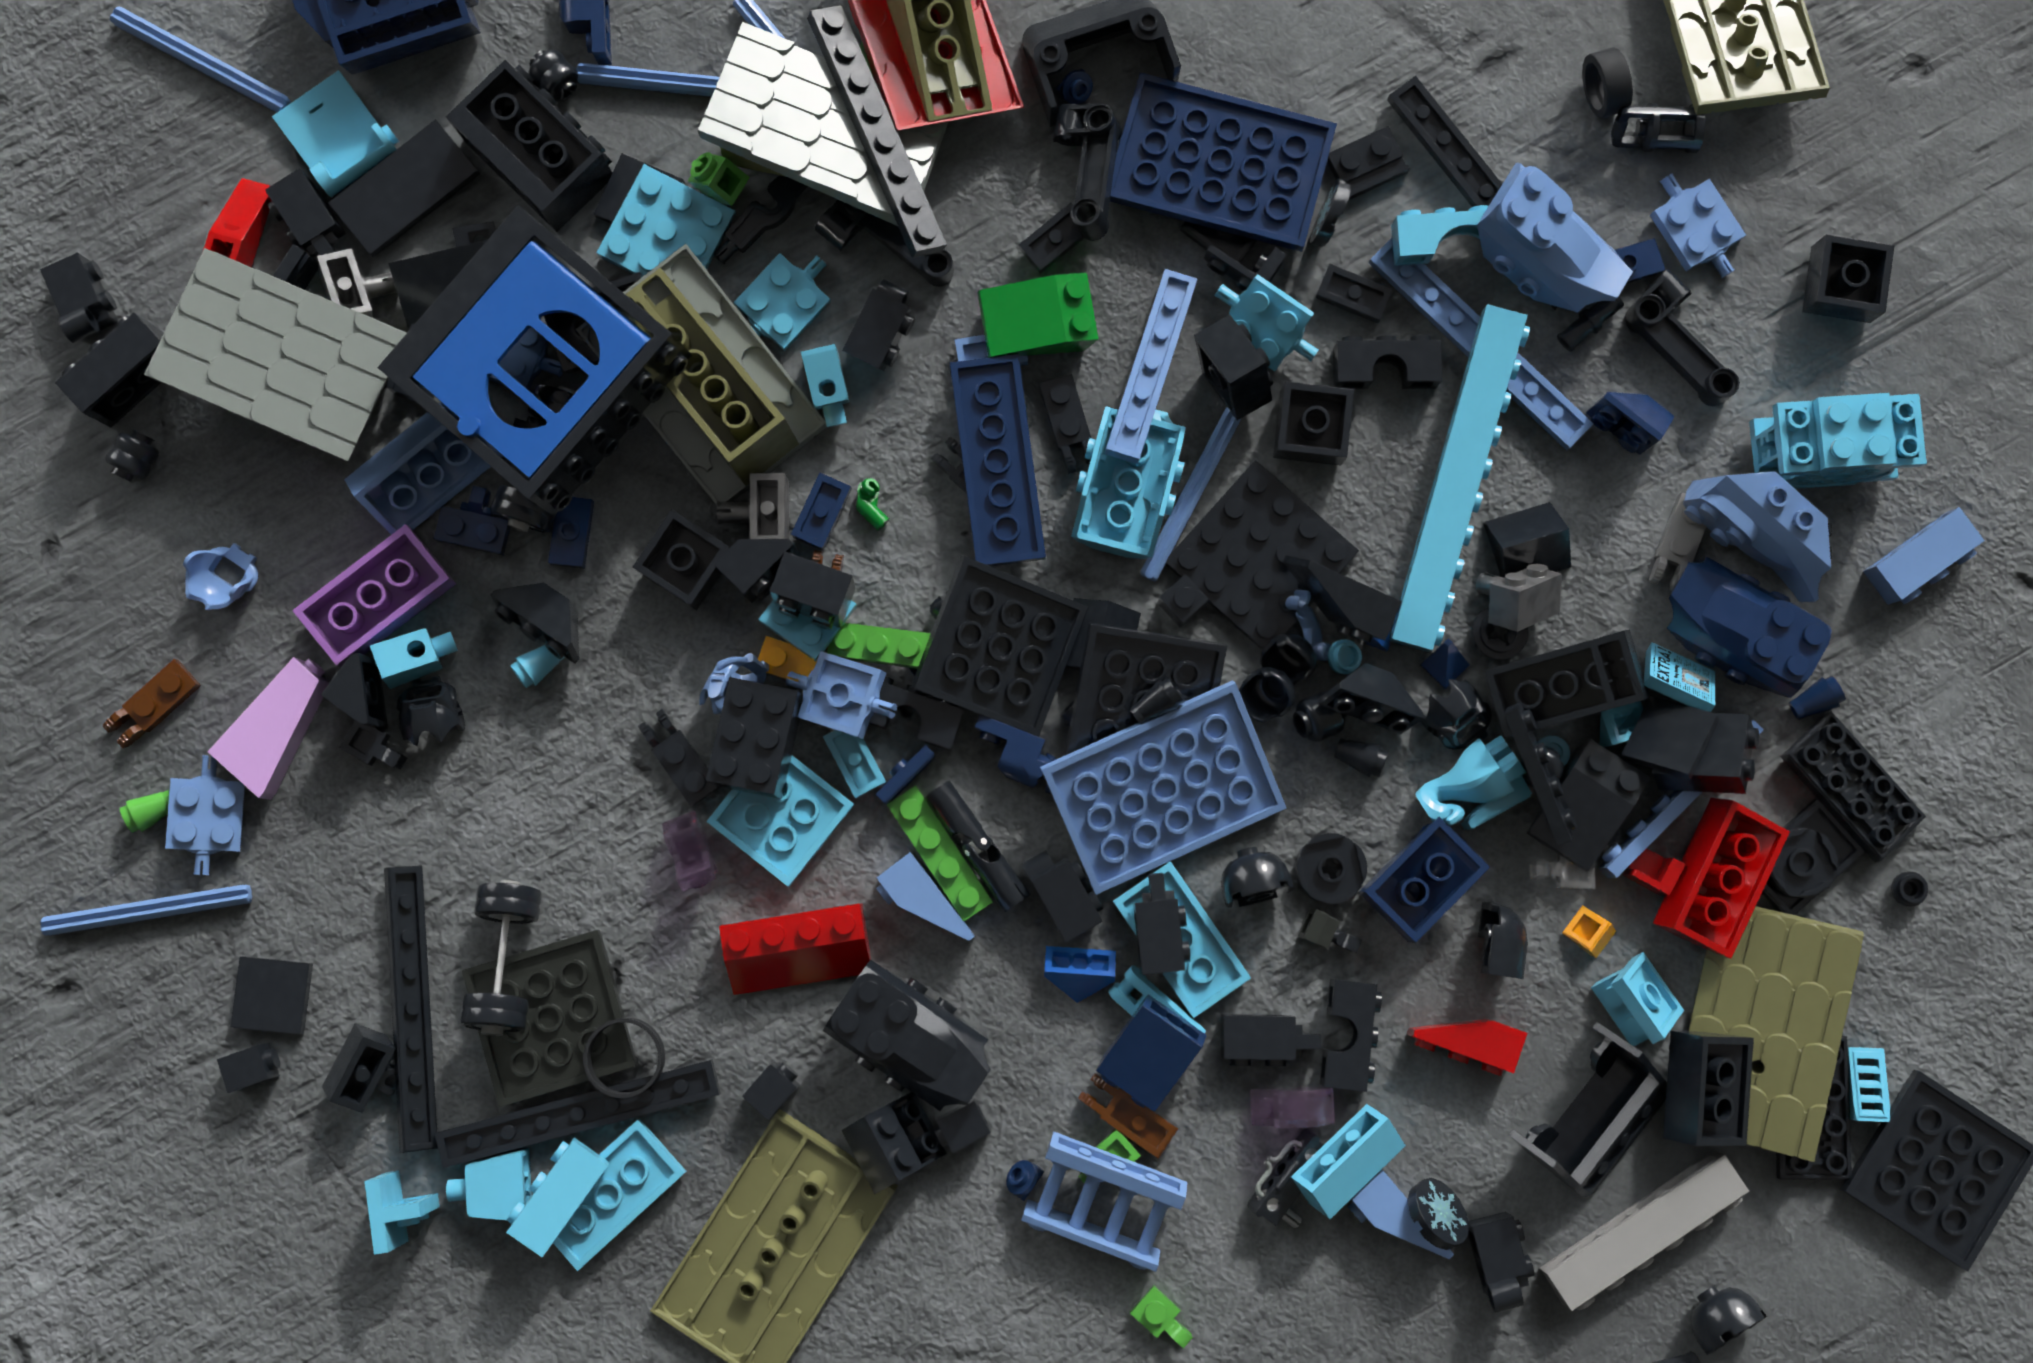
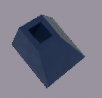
M1607 392L1586 412L1591 417V422L1597 428L1605 432H1611L1619 439L1618 442L1624 449L1631 453L1636 452L1639 455L1660 441L1675 417L1648 395Z

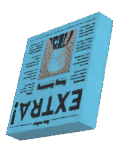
M1651 642L1645 656L1644 685L1687 706L1711 712L1715 706V671Z

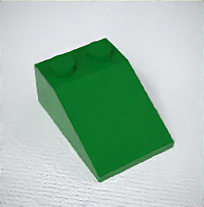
M1087 273L1051 275L982 289L977 292L988 358L1013 354L1030 356L1082 352L1098 340Z

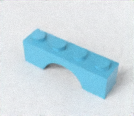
M1474 206L1469 211L1455 212V208L1450 207L1437 209L1434 213L1421 214L1420 210L1401 212L1400 215L1396 216L1391 225L1394 266L1428 264L1434 256L1437 246L1451 236L1470 235L1480 239L1477 224L1488 206Z

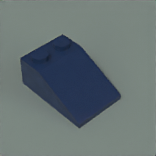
M1437 817L1392 858L1358 893L1407 942L1416 943L1490 866L1440 817Z

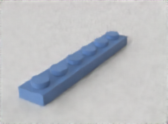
M1168 269L1164 270L1105 450L1106 455L1135 464L1139 463L1197 278Z
M1751 720L1753 728H1758L1760 734L1764 729L1756 721ZM1674 791L1669 797L1666 794L1661 796L1650 808L1653 813L1645 821L1642 819L1636 821L1626 832L1629 837L1620 846L1616 843L1603 854L1602 859L1604 862L1598 869L1607 878H1617L1702 792Z

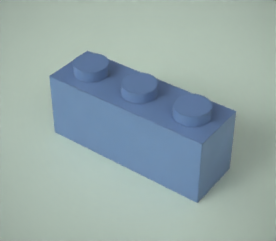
M1958 507L1941 515L1863 572L1888 605L1898 601L1906 604L1922 593L1919 587L1929 581L1932 585L1947 576L1949 571L1946 568L1951 564L1957 562L1960 565L1975 556L1977 552L1974 548L1985 540L1961 508Z

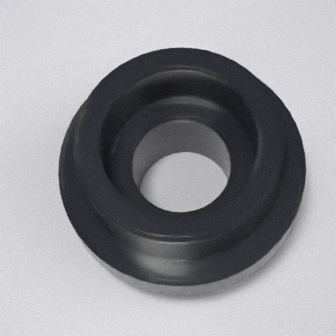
M1912 871L1902 872L1893 879L1891 893L1899 904L1913 907L1921 904L1926 899L1928 885L1920 874ZM1906 883H1910L1913 888L1909 896L1904 892V885Z

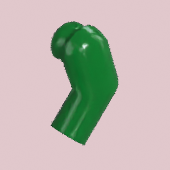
M867 478L858 485L856 510L879 531L887 524L889 518L877 507L880 490L879 483L873 478Z

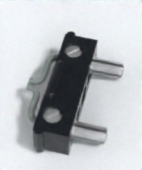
M1303 1129L1296 1140L1288 1142L1277 1157H1267L1264 1161L1267 1170L1257 1182L1256 1192L1247 1202L1248 1208L1257 1217L1263 1216L1275 1226L1281 1219L1293 1228L1299 1226L1286 1216L1285 1213L1301 1223V1218L1289 1209L1301 1194L1291 1176L1323 1146L1319 1142V1136L1310 1129ZM1270 1162H1272V1163L1278 1162V1163L1276 1164V1166H1275V1167L1273 1168V1170H1272V1165H1271Z

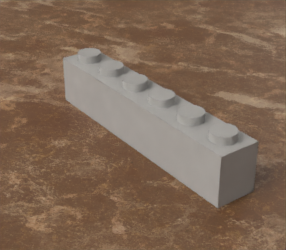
M1712 1151L1539 1269L1565 1307L1571 1311L1574 1309H1585L1595 1301L1594 1296L1604 1289L1612 1290L1618 1287L1625 1280L1623 1276L1636 1269L1638 1271L1648 1267L1654 1261V1255L1663 1249L1669 1251L1679 1246L1684 1241L1683 1236L1691 1230L1699 1231L1713 1222L1712 1216L1721 1210L1729 1211L1737 1207L1743 1201L1741 1197L1748 1193L1749 1190L1726 1155Z

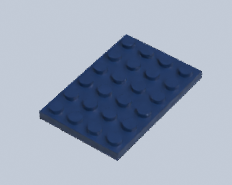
M1140 72L1116 154L1110 202L1303 252L1337 123Z

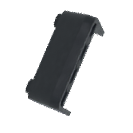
M1108 0L1033 24L1025 30L1022 38L1023 51L1050 127L1055 126L1057 104L1047 76L1060 72L1066 66L1069 52L1132 32L1134 37L1141 42H1155L1168 80L1178 82L1181 64L1163 14L1150 0Z
M1596 1022L1593 1028L1603 1039V1042L1598 1043L1590 1053V1065L1595 1073L1553 1127L1546 1123L1534 1126L1528 1131L1525 1138L1514 1129L1509 1134L1530 1156L1582 1197H1588L1598 1189L1665 1102L1667 1090L1666 1080L1643 1052L1598 1022Z

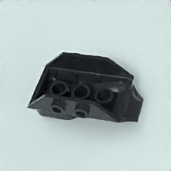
M870 960L830 1017L823 1032L857 1054L858 1056L855 1061L867 1070L873 1072L877 1068L887 1075L885 1081L898 1091L902 1092L904 1088H907L940 1112L944 1106L959 1104L967 1106L991 1070L986 1061L984 1046L988 1039L954 1013L957 1008L941 997L936 1002L925 993L928 988L912 977L906 982L904 979Z

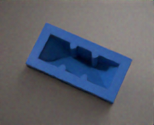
M1046 946L1044 977L1078 1003L1115 982L1116 951Z

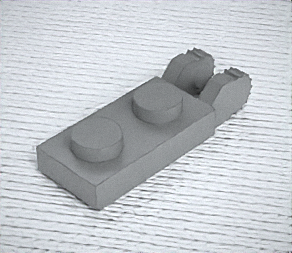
M1683 492L1676 499L1654 556L1656 561L1648 580L1650 583L1657 585L1664 576L1667 563L1677 566L1669 583L1670 591H1673L1688 562H1693L1706 529L1703 523L1698 524L1692 521L1684 513L1686 508L1683 505L1686 494Z

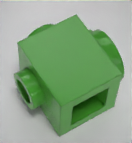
M706 152L692 162L691 176L688 182L704 195L719 203L732 206L750 177L726 157Z

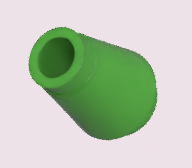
M169 789L164 792L126 801L127 805L120 807L121 816L132 833L138 830L144 832L168 815Z

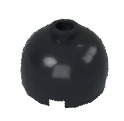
M1249 847L1238 851V858L1226 866L1221 878L1222 894L1225 905L1228 908H1232L1233 901L1238 900L1239 907L1249 906L1277 898L1276 890L1285 888L1287 894L1294 889L1291 875L1285 863L1271 852H1258L1257 847Z
M1712 1286L1697 1296L1700 1304L1692 1312L1691 1326L1697 1342L1706 1355L1728 1344L1747 1329H1751L1767 1316L1759 1304L1744 1291L1731 1287L1718 1291L1715 1286Z

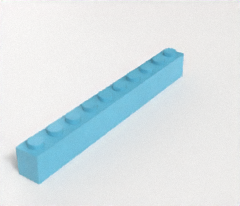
M1489 304L1481 312L1400 597L1402 603L1390 632V642L1426 652L1432 651L1434 645L1440 646L1445 632V626L1440 625L1443 612L1449 613L1455 593L1449 591L1453 578L1458 580L1461 575L1464 560L1460 559L1459 556L1462 546L1469 545L1474 526L1468 524L1472 512L1477 513L1481 505L1483 493L1478 492L1481 479L1487 480L1493 460L1487 457L1490 447H1496L1500 438L1502 426L1497 425L1500 412L1506 413L1510 403L1511 393L1506 392L1509 380H1515L1519 371L1521 360L1516 359L1519 346H1525L1529 336L1530 327L1525 326L1528 316L1526 314Z

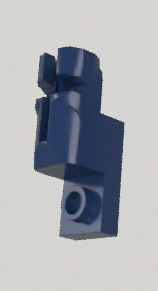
M559 0V16L569 33L586 34L588 53H593L598 65H612L609 0Z
M981 714L979 715L975 729L981 731L980 738L999 745L1001 739L1007 741L997 766L1006 778L1034 788L1038 780L1043 777L1040 767L1057 760L1049 753H1046V756L1041 754L1045 739ZM1046 784L1045 792L1051 794L1048 785Z

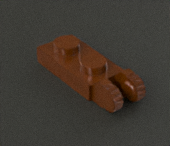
M173 659L122 705V709L114 712L105 721L103 727L108 733L115 731L132 717L137 724L127 729L117 740V743L122 748L129 747L143 734L151 732L192 695L201 684L179 660Z
M1094 1073L1090 1079L1093 1081V1084L1099 1089L1105 1090L1113 1097L1106 1107L1089 1093L1081 1092L1078 1099L1099 1113V1117L1156 1158H1159L1178 1128L1145 1106L1143 1108L1137 1105L1131 1099L1132 1096L1120 1087L1117 1089L1107 1084L1102 1077Z

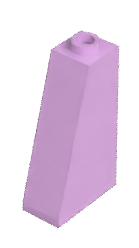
M293 657L208 751L212 757L258 798L271 800L276 794L323 699L321 694L329 685V682L322 677L325 671L310 658L304 661Z

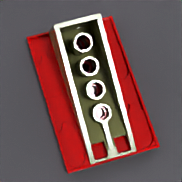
M848 0L873 78L878 85L882 99L897 131L1024 108L986 0Z

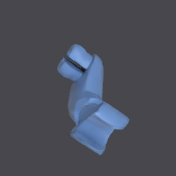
M1295 590L1294 596H1289L1285 605L1290 610H1297L1296 617L1302 627L1304 639L1311 644L1316 653L1317 660L1327 661L1331 645L1322 641L1320 624L1312 608L1308 607L1311 594L1306 590Z

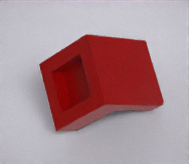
M1646 848L1625 869L1623 876L1659 896H1670L1686 864L1675 858H1664Z

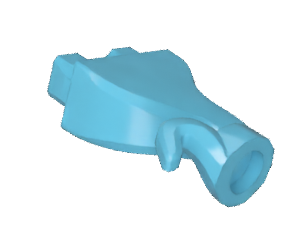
M1501 735L1486 745L1479 738L1464 750L1455 766L1448 773L1425 783L1415 795L1432 822L1437 817H1440L1445 823L1452 826L1463 819L1465 811L1460 805L1453 803L1443 804L1442 802L1455 800L1488 803L1499 800L1515 791L1510 782L1525 774L1526 771Z

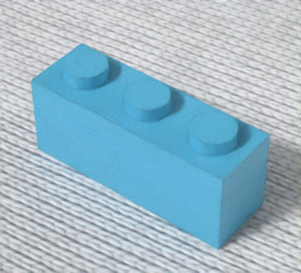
M1366 1104L1300 1167L1291 1178L1308 1203L1328 1219H1331L1406 1145L1389 1118Z
M573 1138L569 1145L564 1141L560 1144L550 1158L555 1162L552 1169L547 1175L542 1171L539 1173L528 1189L533 1193L531 1198L525 1205L518 1202L506 1219V1221L511 1223L506 1233L540 1257H543L609 1164L606 1159L576 1138Z

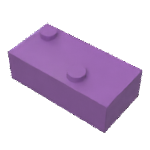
M405 524L292 611L335 665L342 667L351 654H366L371 650V645L383 641L456 585V582L415 531Z

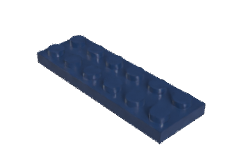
M1019 354L950 362L975 559L991 567L1046 560Z

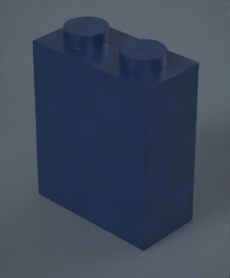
M1148 994L1103 1055L1096 1071L1101 1074L1102 1079L1107 1084L1113 1087H1120L1132 1096L1131 1099L1137 1105L1143 1108L1146 1106L1155 1112L1202 1049L1206 1034Z

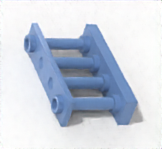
M1053 1131L1045 1159L1053 1163L1051 1172L1039 1203L1027 1199L1021 1221L1028 1223L1035 1230H1047L1126 1260L1135 1268L1142 1270L1150 1269L1156 1272L1159 1266L1160 1249L1153 1247V1243L1167 1209L1171 1207L1182 1209L1186 1199L1187 1182ZM1068 1169L1077 1170L1085 1173L1087 1176L1072 1216L1052 1208ZM1104 1181L1119 1186L1121 1189L1106 1228L1085 1221L1099 1184ZM1138 1194L1151 1198L1154 1201L1139 1241L1119 1234L1133 1196Z

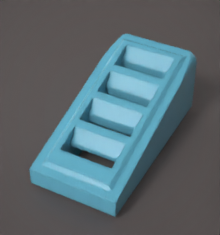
M1522 775L1510 782L1515 791L1499 800L1480 803L1461 823L1464 830L1474 829L1531 797L1532 793Z
M1848 1047L1850 1119L1855 1121L1890 1122V1102L1884 1048ZM1857 1058L1874 1059V1066L1857 1065ZM1858 1073H1873L1874 1080H1859ZM1860 1088H1874V1095L1860 1094ZM1861 1102L1874 1103V1110L1862 1109Z

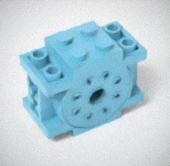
M1889 393L1818 397L1813 401L1782 402L1772 406L1773 417L1754 418L1749 421L1754 473L1775 471L1794 489L1855 485L1859 482L1895 480L1899 478L1898 468L1921 467L1927 464L1919 394L1890 396Z

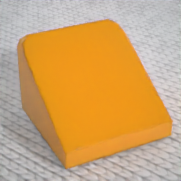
M1582 905L1562 934L1588 954L1597 958L1616 930L1612 923Z

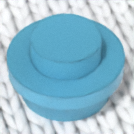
M1343 639L1331 645L1328 651V662L1335 672L1350 674L1359 667L1362 661V653L1353 641Z

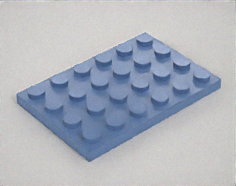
M1233 680L1179 704V709L1141 725L1139 723L1134 724L1040 767L1096 895L1286 809L1239 689Z

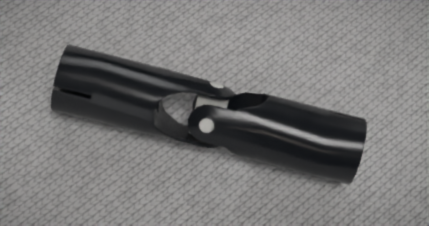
M950 780L925 797L927 803L954 841L961 847L964 855L1004 912H1007L1031 895L992 839L985 833L982 825ZM986 850L989 862L979 857L981 852Z

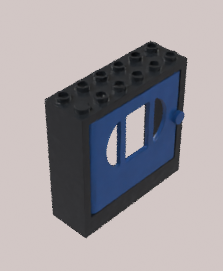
M517 206L377 368L525 497L554 516L558 511H562L569 505L572 500V494L581 484L587 483L593 477L595 468L602 459L610 456L617 449L619 440L627 430H631L638 425L646 408L662 397L665 392V386L674 376L680 375L686 369L692 354L669 330L520 206ZM548 246L654 335L653 338L647 335L544 248ZM551 313H569L587 321L598 338L600 347L598 365H593L543 323L541 317ZM529 328H534L589 376L558 413H554L499 365L501 360ZM494 375L540 414L547 421V424L538 428L524 429L503 422L497 416L490 403L488 394L490 376ZM425 387L460 418L459 421L422 389ZM479 434L481 437H483L489 444H491L504 457H506L511 463H513L519 470H521L526 476H528L530 480L527 481L524 477H522L516 470H514L493 450H491L478 437H476V435Z

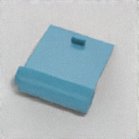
M339 70L272 116L309 166V170L317 182L331 198L397 150L394 145L399 142L387 124L382 128Z

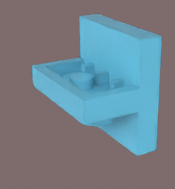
M1644 952L1632 957L1623 969L1601 979L1591 987L1632 1046L1647 1039L1652 1044L1664 1039L1684 1011Z
M399 1170L385 1172L364 1181L374 1255L388 1253L408 1242L407 1226L418 1224L420 1220L429 1218V1212L440 1207L438 1193L403 1198Z

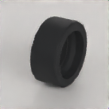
M1613 47L1587 55L1582 68L1583 88L1587 102L1595 116L1599 118L1618 114L1620 108L1631 106L1633 99L1632 77L1628 63L1621 51Z

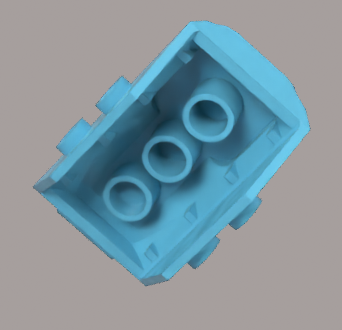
M1105 407L1097 439L1090 438L1085 454V459L1091 460L1088 472H1080L1076 491L1081 492L1082 495L1071 537L1090 548L1127 558H1152L1164 514L1169 516L1172 514L1176 495L1170 494L1172 483H1179L1184 462H1180L1178 459L1186 427L1173 424L1167 412L1155 410L1139 463L1135 464L1105 454L1119 410Z

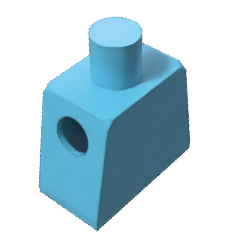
M832 344L802 351L801 355L814 408L816 410L823 409L827 427L847 423L843 404L850 401L836 345ZM832 383L835 393L831 396H824L823 386Z
M426 628L370 646L380 675L390 689L440 670L442 665L439 658L458 651L451 631L431 638ZM425 650L421 657H414L417 651Z
M529 1148L489 1157L465 1165L464 1179L447 1181V1200L449 1202L466 1200L467 1215L469 1217L506 1220L518 1202L525 1205L532 1196V1192L528 1190L531 1186Z

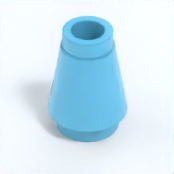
M543 645L516 657V662L511 664L510 667L523 686L527 688L532 684L536 686L565 657L563 656L562 659H558Z

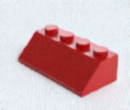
M1711 797L1681 862L1686 865L1670 896L1664 897L1653 924L1683 940L1731 959L1790 831L1734 800Z
M863 903L719 926L724 963L734 995L856 976L862 972L871 960Z

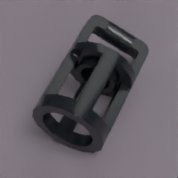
M1648 103L1646 106H1624L1620 108L1611 130V142L1614 147L1642 148L1644 152H1652L1654 148L1684 149L1687 153H1697L1704 139L1705 114L1696 115L1693 104L1689 107H1658L1656 103ZM1629 118H1638L1635 127L1636 136H1624ZM1661 121H1684L1683 136L1660 135Z

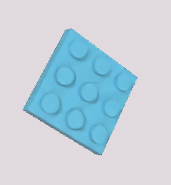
M644 164L596 253L600 258L632 274L640 272L644 276L686 243L707 270L736 212Z
M792 755L782 799L732 789L706 822L786 886L790 887L855 804Z

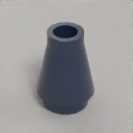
M1833 676L1826 679L1821 677L1798 697L1788 702L1794 716L1801 720L1811 715L1839 708V703L1845 701L1846 697L1841 686Z

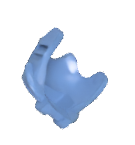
M233 543L230 548L216 547L211 550H198L190 553L183 562V566L186 569V598L202 602L205 605V610L227 607L236 599L241 598L245 592L251 591L256 585L258 570L254 564L257 557L253 554L248 555L236 543ZM223 557L231 560L246 571L241 581L234 586L214 573L216 566Z
M748 653L745 657L735 656L718 661L700 693L699 705L705 704L709 696L713 713L720 714L729 677L763 684L766 672L769 670V664L757 660V657L752 653ZM740 666H743L753 673L739 675L736 671Z

